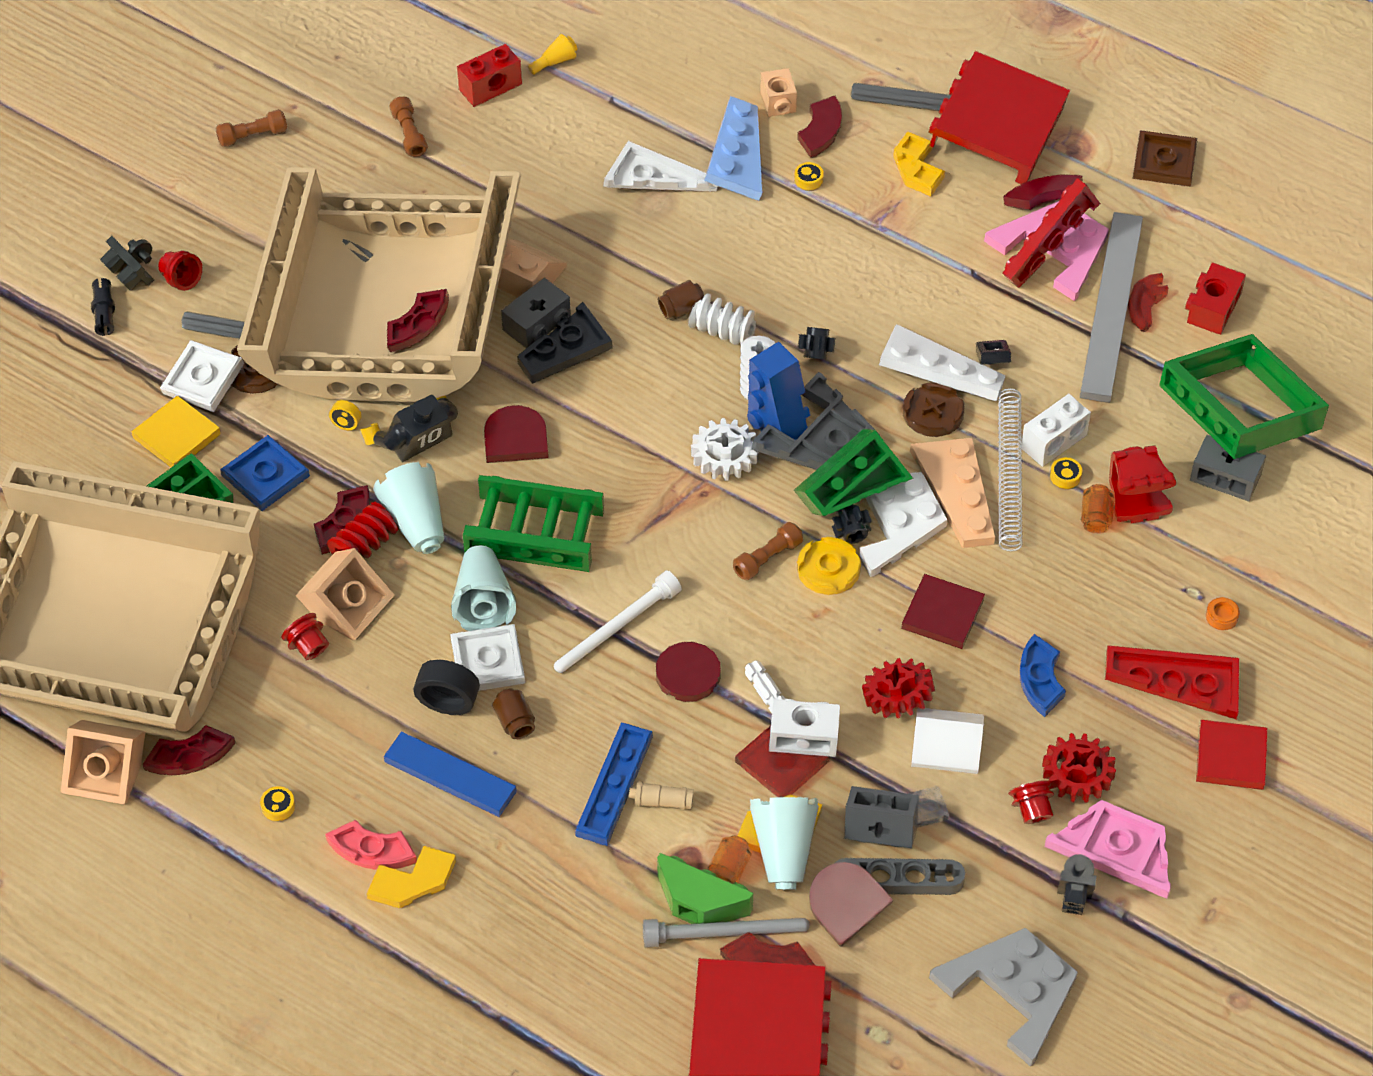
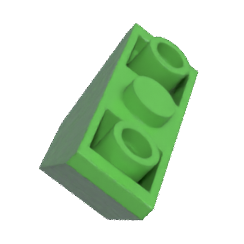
M662 853L658 855L657 876L673 916L691 924L730 922L750 916L752 913L753 893L745 886L722 880L709 870H699L692 867L679 857H669Z

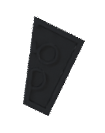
M584 302L576 307V312L568 319L565 317L557 323V328L550 334L542 335L517 356L518 365L533 384L613 349L612 340Z

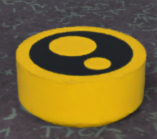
M813 162L802 163L795 169L794 182L800 189L815 190L823 183V169Z
M339 400L334 403L329 411V418L338 428L350 431L357 427L362 414L355 404Z
M1064 457L1053 462L1050 479L1054 485L1063 489H1071L1080 483L1082 467L1078 461Z
M275 786L269 788L261 796L260 805L262 813L269 820H286L295 810L294 796L285 787Z

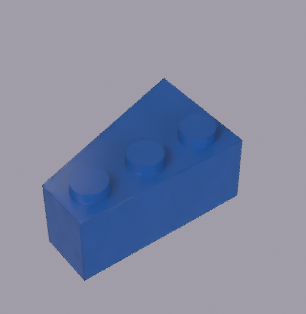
M777 342L749 359L747 418L755 429L762 431L769 424L792 439L797 440L808 428L806 418L811 415L807 406L803 407L801 395L805 393L799 360L780 342Z

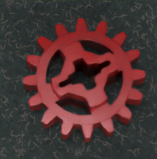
M897 658L895 663L892 664L885 661L883 662L884 668L874 667L872 668L873 675H866L864 677L866 684L862 685L866 706L871 707L874 714L882 711L884 718L890 716L891 713H895L896 718H900L902 713L906 712L909 715H914V708L924 709V701H932L933 699L931 692L935 691L931 670L925 669L923 662L915 665L914 660L911 658L906 663H902L900 658Z
M1070 733L1068 741L1058 737L1056 746L1049 744L1047 754L1043 757L1042 767L1044 768L1042 776L1044 779L1051 781L1049 789L1057 787L1059 789L1058 797L1061 798L1065 794H1069L1070 801L1073 803L1077 796H1082L1085 803L1089 802L1091 794L1100 799L1102 790H1110L1116 773L1114 768L1116 759L1109 756V746L1100 748L1099 738L1094 739L1092 742L1087 741L1088 736L1085 733L1081 739H1076L1075 735ZM1061 759V768L1058 769L1057 762ZM1100 766L1101 773H1100V775L1097 777V775H1096L1097 767Z

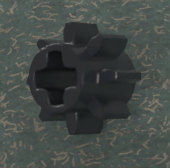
M807 327L806 335L799 334L798 349H804V357L826 360L827 352H834L835 338L829 337L830 329Z
M854 504L838 510L836 516L832 518L834 522L832 529L836 538L843 537L850 544L863 541L868 536V532L872 530L870 527L872 520L868 510L860 511L859 506Z

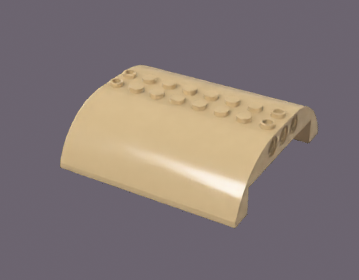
M287 167L238 344V354L247 364L273 382L300 393L327 399L413 402L429 395H434L438 398L460 389L473 378L482 362L521 180L520 172L491 171L485 196L323 193L316 168ZM346 239L373 253L372 258L367 257L351 242L345 245L342 240ZM351 250L363 255L369 260L367 262L362 261ZM447 289L449 293L448 306L437 327L418 343L399 351L389 352L387 348V322L398 319L406 314L415 303L417 293Z
M12 461L1 486L8 511L0 527V695L176 731L191 729L200 720L213 697L244 615L257 557L260 525L259 508Z

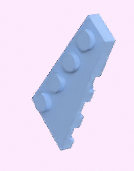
M730 96L704 181L757 201L760 200L762 195L758 106Z

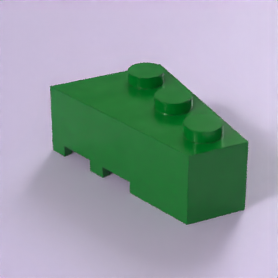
M862 429L797 486L794 491L812 514L826 516L857 503L861 499L875 493H881L887 490V488L914 478L876 430Z
M192 453L147 485V487L234 503L233 493Z

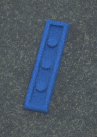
M621 722L576 827V837L608 846L629 796L630 788L634 784L652 741L653 731Z
M402 731L384 755L385 763L497 817L501 816L517 792L515 785Z

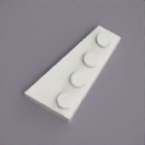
M897 324L885 346L879 363L880 366L993 401H997L1005 379V375Z

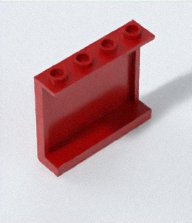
M974 51L970 61L965 59L958 74L961 76L960 80L954 79L949 90L950 99L944 98L939 109L941 117H934L928 133L933 135L929 146L934 147L939 137L1019 170L1015 182L1023 184L1029 180L1064 109L1070 89Z
M698 958L689 1076H820V1065H827L828 1044L821 1043L822 1033H829L830 1012L823 1011V1002L831 1001L832 980H825V966Z

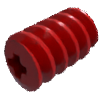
M371 502V505L366 506L362 513L354 517L353 521L345 525V529L339 530L336 533V537L330 538L327 541V546L332 555L337 551L355 548L361 556L368 559L372 556L370 548L377 551L381 548L379 540L386 543L389 540L388 533L395 535L398 532V527L385 507L377 502Z

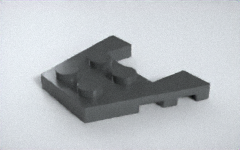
M818 372L804 386L805 393L802 394L803 397L825 409L797 440L792 439L768 424L753 440L751 448L755 451L817 470L862 429H875L856 409L851 410L842 401L843 395L837 389L832 390L826 384L827 378Z

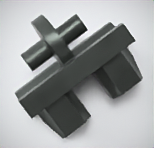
M113 236L105 241L111 248L100 260L113 274L122 265L127 264L116 277L129 290L142 280L147 286L154 281L139 264L142 262L148 264L152 260L150 256L152 245L147 240H130L128 242L130 247L128 251Z

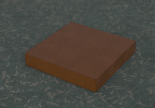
M1140 130L1132 179L1191 187L1197 138Z

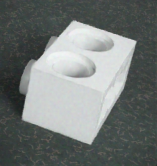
M1070 394L1066 395L1024 425L1022 450L1039 465L1045 466L1087 436L1091 412Z

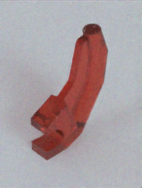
M1162 273L1148 275L1140 279L1133 286L1127 306L1131 322L1141 332L1148 331L1152 326V306L1167 297L1168 286H1156L1163 283L1164 277Z

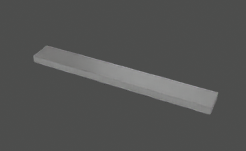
M1113 213L1080 398L1107 403L1111 401L1143 216Z

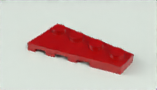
M1077 178L1073 184L1068 185L1062 192L1061 199L1056 206L1050 208L1045 213L1042 223L1037 230L1031 232L1026 237L1024 246L1018 254L1012 256L1007 261L1002 274L1017 288H1020L1045 262L1046 257L1044 254L1047 251L1057 250L1063 244L1064 234L1069 228L1072 227L1076 230L1084 222V218L1081 216L1089 208L1094 211L1101 204L1085 183Z
M1107 645L1105 680L1237 720L1239 713V658Z

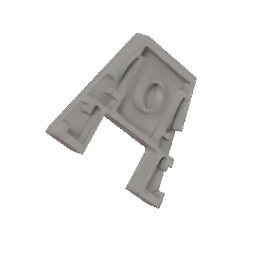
M1024 928L933 968L930 971L929 979L951 998L958 994L975 977L981 978L1029 1020L1008 1039L1007 1047L1031 1067L1035 1063L1038 1053L1076 981L1078 972L1029 930Z

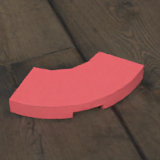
M354 820L325 834L327 842L337 854L347 861L364 868L377 870L378 866L382 865L398 869L417 862V856L402 831L391 834H378L363 828L357 820Z

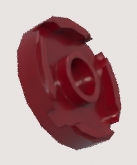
M679 642L669 646L660 654L656 663V682L661 691L666 695L674 696L675 700L682 702H694L708 697L721 679L720 661L715 652L706 645L696 642Z

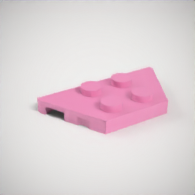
M1100 800L1091 806L1087 813L1078 815L1069 821L1066 828L1055 835L1051 833L1046 838L1044 846L1067 857L1075 854L1085 855L1092 861L1094 868L1166 899L1169 896L1168 856L1165 850L1166 835L1165 826Z

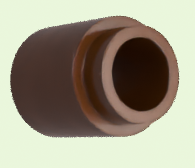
M687 280L664 291L663 295L657 298V301L666 319L672 317L677 319L690 313L695 303L703 299L704 294L698 283L693 284L692 281Z
M512 688L499 692L492 707L504 732L515 740L530 735L535 730V717L523 692Z

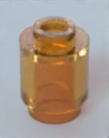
M1095 484L1083 491L1081 522L1084 524V529L1091 533H1104L1113 522L1115 494L1105 485Z
M735 835L722 838L708 866V870L722 880L729 883H738L752 856V850L748 842Z

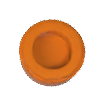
M1215 598L1208 604L1206 620L1215 629H1232L1238 622L1239 607L1229 598Z

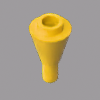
M560 34L540 58L527 65L529 71L534 75L547 66L576 58L575 51L578 50L576 43L569 35L565 37L563 34Z

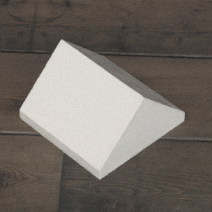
M917 708L911 767L978 774L984 715Z

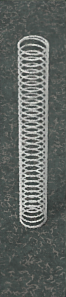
M1005 389L1017 392L1009 391L1001 394L1003 392L1001 391L998 396L999 546L1003 550L1014 551L1017 549H1004L1000 543L1006 545L1001 541L1014 542L1019 540L1020 543L1017 545L1006 546L1013 547L1020 544L1022 546L1023 544L1021 524V393L1015 389ZM1006 393H1016L1020 396V398L1015 396H1007L1003 399L1008 397H1014L1018 400L1003 401V399H1001V396ZM1001 401L1008 404L1018 403L1019 405L1004 406L1001 404ZM1016 407L1019 409V410H1017V411H1015V410H1007V411L1003 410L1004 408H1016ZM1005 412H1006V413H1015V412L1019 413L1018 415H1006V416L1003 415V413H1005ZM1004 417H1009V418L1018 417L1019 419H1018V420H1014V419L1004 420L1003 418H1004ZM1005 421H1006V422H1016V421H1017L1019 424H1017V425H1015V424H1007V425H1005V424H1003V423H1004ZM1005 426L1019 427L1018 429H1003ZM1004 431H1010V432L1018 431L1019 433H1018V434H1014V433L1004 434L1003 432H1004ZM1016 435L1019 437V438H1017V439H1015V438H1008V439L1003 438L1004 436H1016ZM1005 440H1007V441H1015V440L1019 441L1018 443H1007V444H1006V443H1003V441H1005ZM1005 445H1009V446L1018 445L1019 447H1018V448H1004L1003 446H1005ZM1004 450H1018L1019 452H1018V453H1014V452L1005 453V452H1003V451H1004ZM1006 454H1007V455H1016V454H1017V455H1019V457H1017V458H1015V457H1008V458H1005V459H1008V460L1018 459L1019 461H1018V462H1007V463H1006V462H1004L1003 460H1001V457H1003V456L1006 455ZM1005 464H1010V465H1012V464H1018L1019 466H1018V467H1004L1003 465H1005ZM1004 469H1018L1019 471H1017V472H1014V471L1005 472V471H1003V470H1004ZM1006 473H1007V474H1016V473L1019 474V476H1017V477H1015V476H1008V477H1006V476H1003V475L1006 474ZM1005 478H1009V479L1017 478V479H1019V481H1008V482H1006V481H1004V479H1005ZM1005 483H1010V484H1012V483H1018L1019 485H1018V486H1004L1003 484H1005ZM1005 488H1018L1019 490H1018V491H1005V490H1003V489H1005ZM1004 493H1018L1019 495H1017V496H1005V495H1003V494H1004ZM1007 497H1008V498H1016V497L1019 498V500H1017V501H1014V500L1006 501V500H1003V499H1004V498H1007ZM1006 502H1009V503L1017 502V503H1019V505H1017V506H1015V505L1006 506V505H1004V503H1006ZM1006 507H1010V508L1018 507L1019 510H1016V511H1015V510H1008V511H1007V510H1004V508H1006ZM1001 510L1005 512H1018L1019 514L1007 516ZM1001 515H1004L1005 517H1018L1019 519L1005 520L1001 517ZM1005 522H1018L1019 524H1018V525H1005V524H1003V523H1005ZM1005 527H1018L1019 529H1018V530H1006V529H1003V528H1005ZM1019 532L1017 535H1006L1004 533ZM1006 538H1015L1017 540H1006Z

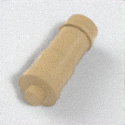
M637 781L636 788H630L629 798L635 799V806H663L685 810L692 809L694 789L667 787Z

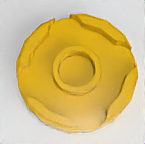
M823 537L821 541L807 543L799 552L797 560L799 579L807 588L816 593L825 595L840 594L852 588L859 579L861 570L860 557L856 554V549L842 539Z

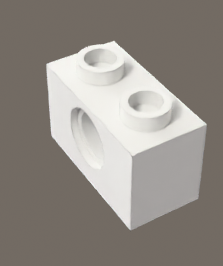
M773 699L769 751L836 757L840 705L827 702L812 703L795 701L793 699Z

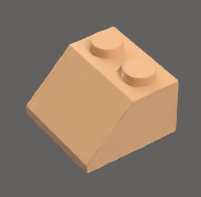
M508 239L498 288L518 298L544 277L553 284L565 270L567 263L519 240Z
M355 548L335 552L296 595L310 613L317 615L318 621L352 640L358 638L395 596Z
M80 720L68 727L60 793L125 805L128 802L142 764L145 731Z

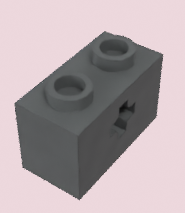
M544 277L501 310L502 330L527 348L539 337L547 335L554 330L561 319L564 317L568 319L571 316L570 296Z
M1206 435L1194 460L1190 481L1249 502L1262 475L1266 455L1254 452L1233 459L1211 436Z
M852 786L845 808L844 839L891 845L893 847L912 848L918 828L919 795Z

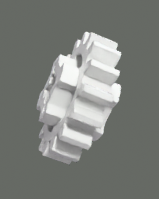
M721 418L718 425L712 420L709 421L708 429L700 426L699 435H693L691 456L694 457V466H701L702 474H706L709 471L712 472V479H716L719 474L723 475L725 481L729 480L730 474L741 478V470L749 473L751 471V464L757 463V454L759 452L751 448L753 440L756 438V433H748L749 426L747 424L738 427V420L735 419L731 424H727L725 418Z

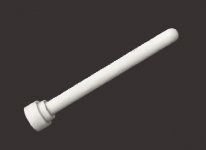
M664 571L655 578V583L652 585L653 589L557 660L554 664L555 671L558 673L566 671L659 599L673 598L682 590L678 579L670 571Z

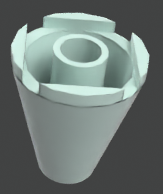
M419 462L401 465L385 473L387 479L381 484L377 480L373 490L378 500L391 514L394 522L414 550L423 552V554L433 553L441 547L440 544L444 541L435 472L429 463H426L427 467H421Z
M474 546L464 553L451 602L452 617L454 620L456 618L461 623V627L467 631L497 627L504 622L507 625L516 614L515 596L494 551L487 546Z
M807 797L770 798V801H760V798L751 799V814L768 882L775 883L776 890L796 889V883L803 882L818 811V798L808 800Z

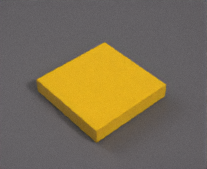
M178 395L131 431L133 439L169 467H173L190 453L196 455L221 435L220 428Z

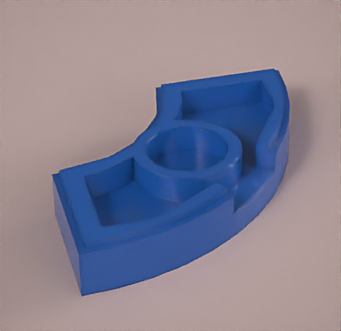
M1034 634L1029 639L1022 653L1019 672L1020 682L1030 704L1045 717L1065 697L1066 690L1058 683L1054 674V666L1059 659L1060 651Z

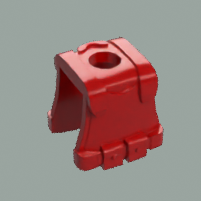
M1156 445L1145 446L1143 449L1136 446L1113 451L1111 454L1109 482L1114 493V514L1117 521L1124 522L1130 520L1131 523L1143 522L1144 519L1146 521L1157 520L1159 516L1172 513V503L1162 490L1176 486V479L1174 474L1161 461Z

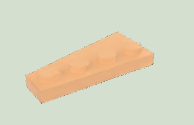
M972 438L911 444L910 453L914 460L917 459L921 466V472L934 490V496L944 508L946 518L962 548L994 545V530Z

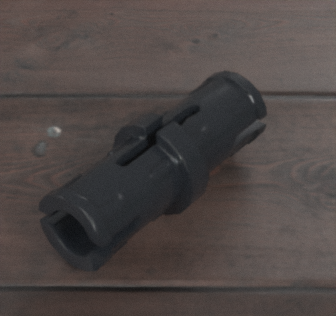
M101 278V288H99V280L95 279L92 282L93 300L91 302V310L95 317L94 330L96 334L105 336L104 326H107V334L110 335L114 332L112 314L115 311V304L111 299V282L106 278Z

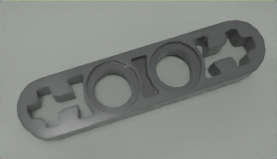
M843 858L835 862L856 864L864 868L870 875L876 870L886 871L890 875V879L886 882L878 883L888 894L952 895L961 891L965 880L964 867L956 860ZM916 870L921 872L925 878L919 883H913L905 875L910 871ZM931 872H935V882H930ZM945 873H952L954 880L952 882L947 881Z

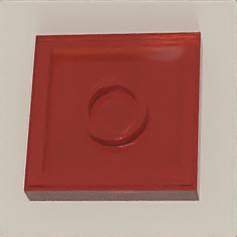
M770 725L735 756V762L775 796L785 797L795 793L830 762V756L769 751Z

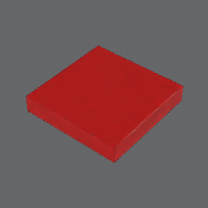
M1201 719L1199 725L1196 782L1264 790L1268 727Z

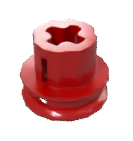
M170 251L160 258L158 270L171 287L187 291L195 287L201 279L203 264L198 256L188 251Z
M309 613L298 618L286 628L281 636L283 641L288 642V648L290 650L298 649L305 660L316 658L329 646V641L321 632L323 623L317 621L315 613Z
M1050 780L1031 782L1009 791V795L1014 799L1012 806L1020 808L1024 824L1039 823L1054 816L1049 799L1055 794L1049 789L1051 786Z

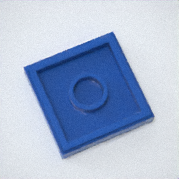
M269 435L220 469L221 476L261 511L310 477L309 469Z

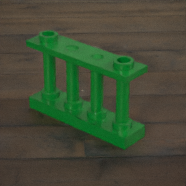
M479 475L480 499H485L479 525H465L463 531L464 553L471 547L482 545L491 548L497 559L584 572L590 571L592 563L591 543H585L584 541L591 515L601 517L604 515V493L595 492L590 489L581 490L505 479L499 476ZM498 501L516 504L509 531L491 529ZM529 506L547 509L541 535L539 536L522 533ZM560 511L578 513L572 540L553 538Z

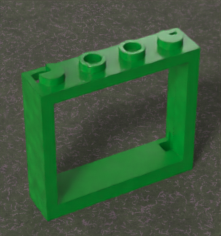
M1253 334L1165 361L1159 386L1233 459L1321 430L1329 405ZM1245 365L1294 412L1246 428L1198 380Z

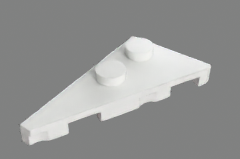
M630 141L626 143L604 178V186L607 188L715 192L719 188L717 185L704 181L706 173Z

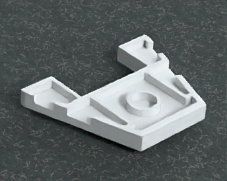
M922 472L910 473L914 479L901 482L881 493H875L866 497L887 539L860 548L859 556L870 577L880 573L881 568L889 562L893 564L899 560L902 554L911 547H918L947 526V518Z

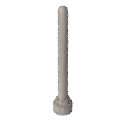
M806 918L665 925L664 922H658L657 919L643 920V940L645 948L659 947V943H666V939L805 932L809 929L810 923Z

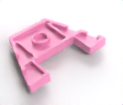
M1058 202L986 232L984 242L1006 255L1020 241L1026 239L1031 232L1037 230L1042 223L1045 213L1050 208H1054ZM1086 214L1081 216L1084 218V222L1076 230L1071 227L1064 234V242L1057 250L1046 252L1068 266L1066 270L1054 279L1053 288L1073 301L1078 298L1083 283L1086 282L1093 263L1096 262L1109 232L1108 228Z

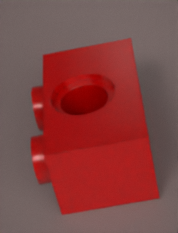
M506 43L457 66L459 91L473 107L522 85L521 60Z
M1212 262L1207 273L1201 272L1196 284V289H1198L1196 294L1191 292L1185 306V309L1189 310L1187 323L1221 335L1242 295L1246 274Z

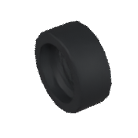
M441 659L429 660L422 664L413 691L419 702L431 710L448 715H463L470 712L473 708L480 683L478 677L463 665Z

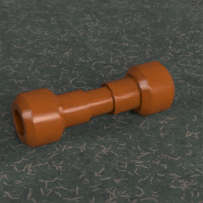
M405 96L397 97L389 105L391 114L394 119L399 120L400 126L403 127V134L405 136L403 146L406 154L410 157H419L427 151L428 144L424 135L418 133L416 126H414V119L412 117L414 107L410 98Z
M278 109L268 112L267 117L256 119L254 122L236 125L226 122L218 124L215 129L219 144L222 147L234 145L237 139L248 137L250 134H260L271 131L273 134L285 132L287 122L284 112Z
M785 523L777 529V535L769 540L768 544L756 549L751 554L744 552L733 560L735 573L743 580H750L759 573V567L766 563L771 556L779 554L784 549L793 550L803 542L802 531L795 523Z

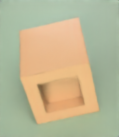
M789 68L761 72L760 93L768 117L796 113L797 91Z

